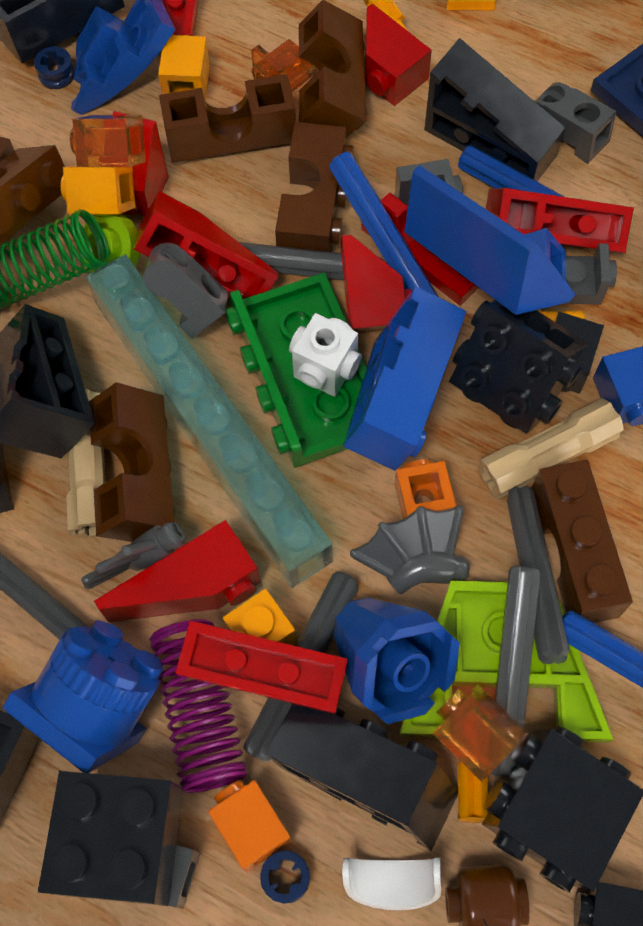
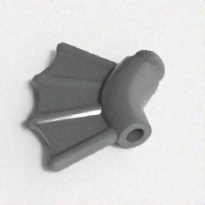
M457 505L454 508L434 511L419 506L403 520L391 523L380 522L377 532L370 541L356 549H352L350 556L387 577L392 587L401 595L421 583L449 584L450 581H465L469 575V561L464 556H455L454 553L464 509L462 506Z
M174 522L165 523L162 527L160 525L152 527L136 538L131 544L123 546L121 551L112 558L97 563L95 571L82 577L81 581L84 587L91 589L128 569L134 571L145 570L183 545L185 539L183 530Z

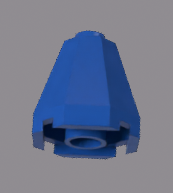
M363 598L350 601L335 617L334 638L340 657L348 659L345 672L351 691L364 706L373 711L385 723L392 724L425 715L435 704L429 698L439 687L445 692L455 681L459 642L427 612L372 598Z

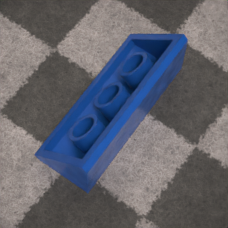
M418 165L413 171L404 230L406 234L515 315L567 303L576 295L536 242L422 166Z

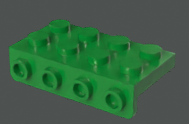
M326 273L308 277L242 299L239 290L229 292L232 307L225 310L226 318L233 336L241 333L246 345L240 347V353L248 374L256 372L261 383L260 386L255 387L261 409L264 414L272 412L277 426L271 427V432L279 454L288 453L293 467L296 468L347 450V448L343 447L367 368L363 358H361L353 378L350 381L346 379L336 397L294 378L292 353L289 352L293 335L300 326L306 328L315 313L328 319L337 318L347 323Z

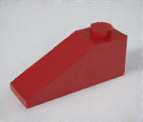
M490 188L486 203V210L524 235L547 228L562 245L596 249L598 243H608L609 251L626 253L634 207L509 188Z
M158 191L138 228L134 250L149 257L152 249L161 243L178 245L228 291L229 299V292L235 290L240 291L242 299L269 291L278 278L277 271L199 211L161 191Z
M224 520L170 555L94 600V603L108 622L220 609L228 603L231 606H235L244 602L255 593V586L261 583L257 566L227 521Z

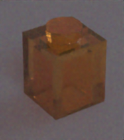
M90 115L72 119L73 128L70 132V147L76 155L77 167H131L146 162L142 115Z
M477 684L467 695L458 688L436 711L442 720L433 734L482 782L521 743L525 730Z

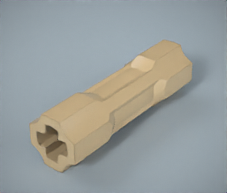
M85 389L88 401L100 394ZM89 430L68 451L70 489L66 496L68 533L71 536L84 538L97 537L94 489L106 483L104 448L91 445Z
M601 398L573 412L566 420L521 443L510 444L479 460L480 465L477 468L481 480L488 488L490 494L497 500H500L509 495L508 492L513 487L522 488L529 485L536 478L539 469L561 465L583 453H591L620 438V433L624 431L621 416L615 411L611 402Z

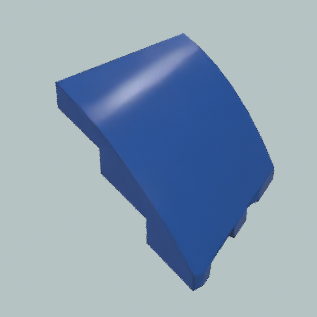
M136 0L125 20L95 6L77 39V60L74 68V80L80 83L81 87L77 97L72 101V111L82 115L110 100L130 85L157 57L176 30L161 0Z

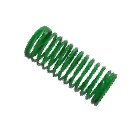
M79 209L74 211L71 216L66 215L63 220L57 219L54 224L48 223L45 228L39 227L36 231L31 230L28 235L22 234L19 239L13 238L10 243L4 242L1 245L0 261L11 281L12 289L5 282V278L0 270V282L4 289L3 294L0 287V310L4 307H10L13 303H19L22 299L35 296L39 292H44L47 288H53L55 285H61L64 281H70L73 277H79L82 273H89L91 269L97 270L108 263L109 248L106 237L99 223L89 212ZM79 216L86 222L92 232L97 246L98 260L94 257L89 238L78 221ZM68 219L71 220L70 225L66 223ZM59 223L62 224L63 231L58 227ZM50 227H53L54 235L49 231ZM41 231H45V238L40 234ZM68 231H69L70 234L72 235V237H73V239H74V241H75V243H76V245H77L79 254H78V252L76 251L75 247H74L73 244H72V241H71V239H70V237H69ZM59 234L63 238L68 248L71 259L69 258V256L67 255L66 251L62 246V243L59 239ZM32 235H36V241L31 238ZM49 236L55 243L60 253L62 263L60 262V260L58 259L57 255L53 250ZM23 239H27V245L22 241ZM40 239L46 246L51 256L54 268L51 266L50 262L44 254V251L41 247ZM31 243L37 249L43 261L46 273L43 271L38 261L36 260V257L32 250ZM22 246L30 255L34 263L37 276L29 267L23 254ZM13 249L21 258L22 263L26 268L29 281L24 277L23 273L21 272V269L17 261L15 260ZM4 253L7 254V256L12 261V264L16 272L18 273L20 285L14 279L13 274L8 264L6 263ZM75 257L81 262L80 268L76 266ZM66 261L72 266V272L67 270ZM58 266L63 270V276L59 274ZM50 271L55 275L54 280L50 278ZM41 274L46 279V284L42 282ZM33 279L38 283L37 288L33 286ZM24 283L29 287V291L25 290ZM16 287L21 291L20 295L16 293ZM8 292L12 295V299L8 298Z

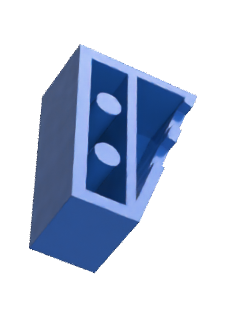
M417 286L413 288L374 341L343 447L394 471L408 456L413 458L417 456L426 439L427 432L423 430L434 405L439 385L467 311Z

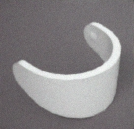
M440 858L427 860L343 859L342 876L344 889L350 898L360 904L384 910H411L428 906L437 901L441 896Z

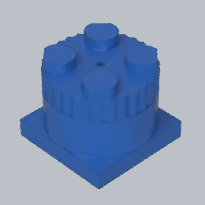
M96 620L90 628L75 626L64 631L36 682L12 691L2 707L8 714L83 773L92 772L139 743L147 728L139 723L138 720L160 683L158 678L163 670L158 657L147 651L134 648L130 643L122 639L123 633L118 627L100 620Z

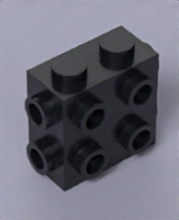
M486 300L479 306L471 320V325L475 329L470 339H466L460 345L453 357L452 362L457 366L449 382L462 390L468 399L481 403L499 415L505 424L527 434L540 422L547 425L560 409L563 401L558 398V395L563 386L570 387L582 371L585 363L579 360L588 342L537 310L515 315L498 301L493 300L489 302Z
M556 726L555 730L550 728L535 730L532 734L527 733L519 741L511 757V761L516 764L506 782L503 780L499 781L490 792L484 806L488 814L482 825L496 834L493 840L494 845L520 861H523L525 855L541 864L543 868L539 873L540 876L561 890L570 893L572 887H577L594 892L643 797V789L629 780L631 772L627 768L607 757H601L600 760L583 749L586 743L582 738L563 727Z

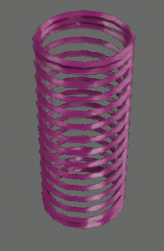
M205 619L191 620L214 626L213 622ZM188 620L160 628L151 635L149 640L151 642L150 647L156 652L154 654L156 657L159 654H171L163 660L159 659L162 665H175L166 671L162 670L160 673L161 675L158 678L160 680L159 684L163 685L160 693L166 697L162 702L163 706L168 708L164 715L167 719L171 720L167 725V728L173 731L169 739L176 743L172 752L179 755L174 763L178 767H182L177 773V776L182 779L179 785L184 789V793H196L216 789L242 780L248 775V772L246 771V764L241 761L213 767L195 774H182L193 767L230 761L243 754V751L240 749L230 750L193 762H180L188 756L208 754L234 747L241 741L237 737L226 738L197 746L188 751L177 750L185 744L202 743L224 738L236 733L238 730L235 726L219 727L235 719V716L232 714H222L229 711L233 706L229 702H221L230 696L229 692L220 690L224 687L217 685L200 691L184 693L214 684L197 680L180 682L189 679L181 676L169 682L163 681L165 676H178L175 673L179 660L173 659L180 657L185 637L175 640H161L173 634L187 631L190 622ZM169 687H183L172 693L165 692ZM220 696L211 700L189 704L198 700ZM172 698H187L174 705L167 703ZM221 708V709L214 710V711H211V712L202 713V714H197V713H200V712H204V711H208V710H212V709ZM192 709L178 716L170 715L174 710ZM198 720L178 728L172 726L178 721ZM207 730L185 739L175 738L180 733Z

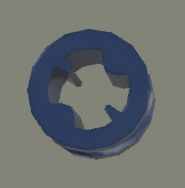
M55 46L47 47L39 51L35 56V69L44 87L56 90L62 89L70 85L74 80V67L70 54L65 49ZM57 66L58 69L52 71L51 67Z
M287 850L276 852L269 856L262 866L260 873L261 886L265 894L273 901L282 904L294 903L302 898L308 890L310 883L309 868L304 859L297 853ZM282 861L295 863L292 870L295 872L300 869L301 871L300 884H291L289 894L277 893L276 889L279 887V884L271 885L270 883L271 871H279Z

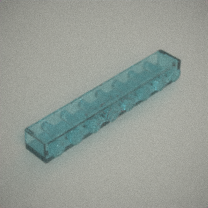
M125 254L85 276L96 305L157 394L164 395V404L290 587L294 588L333 562L332 542L157 297L146 287L144 279Z

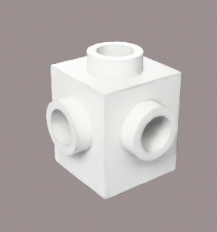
M317 313L314 314L306 328L300 326L297 329L289 346V352L292 353L294 378L336 397L346 379L350 381L353 378L362 358V354L358 353V333L340 319H328Z

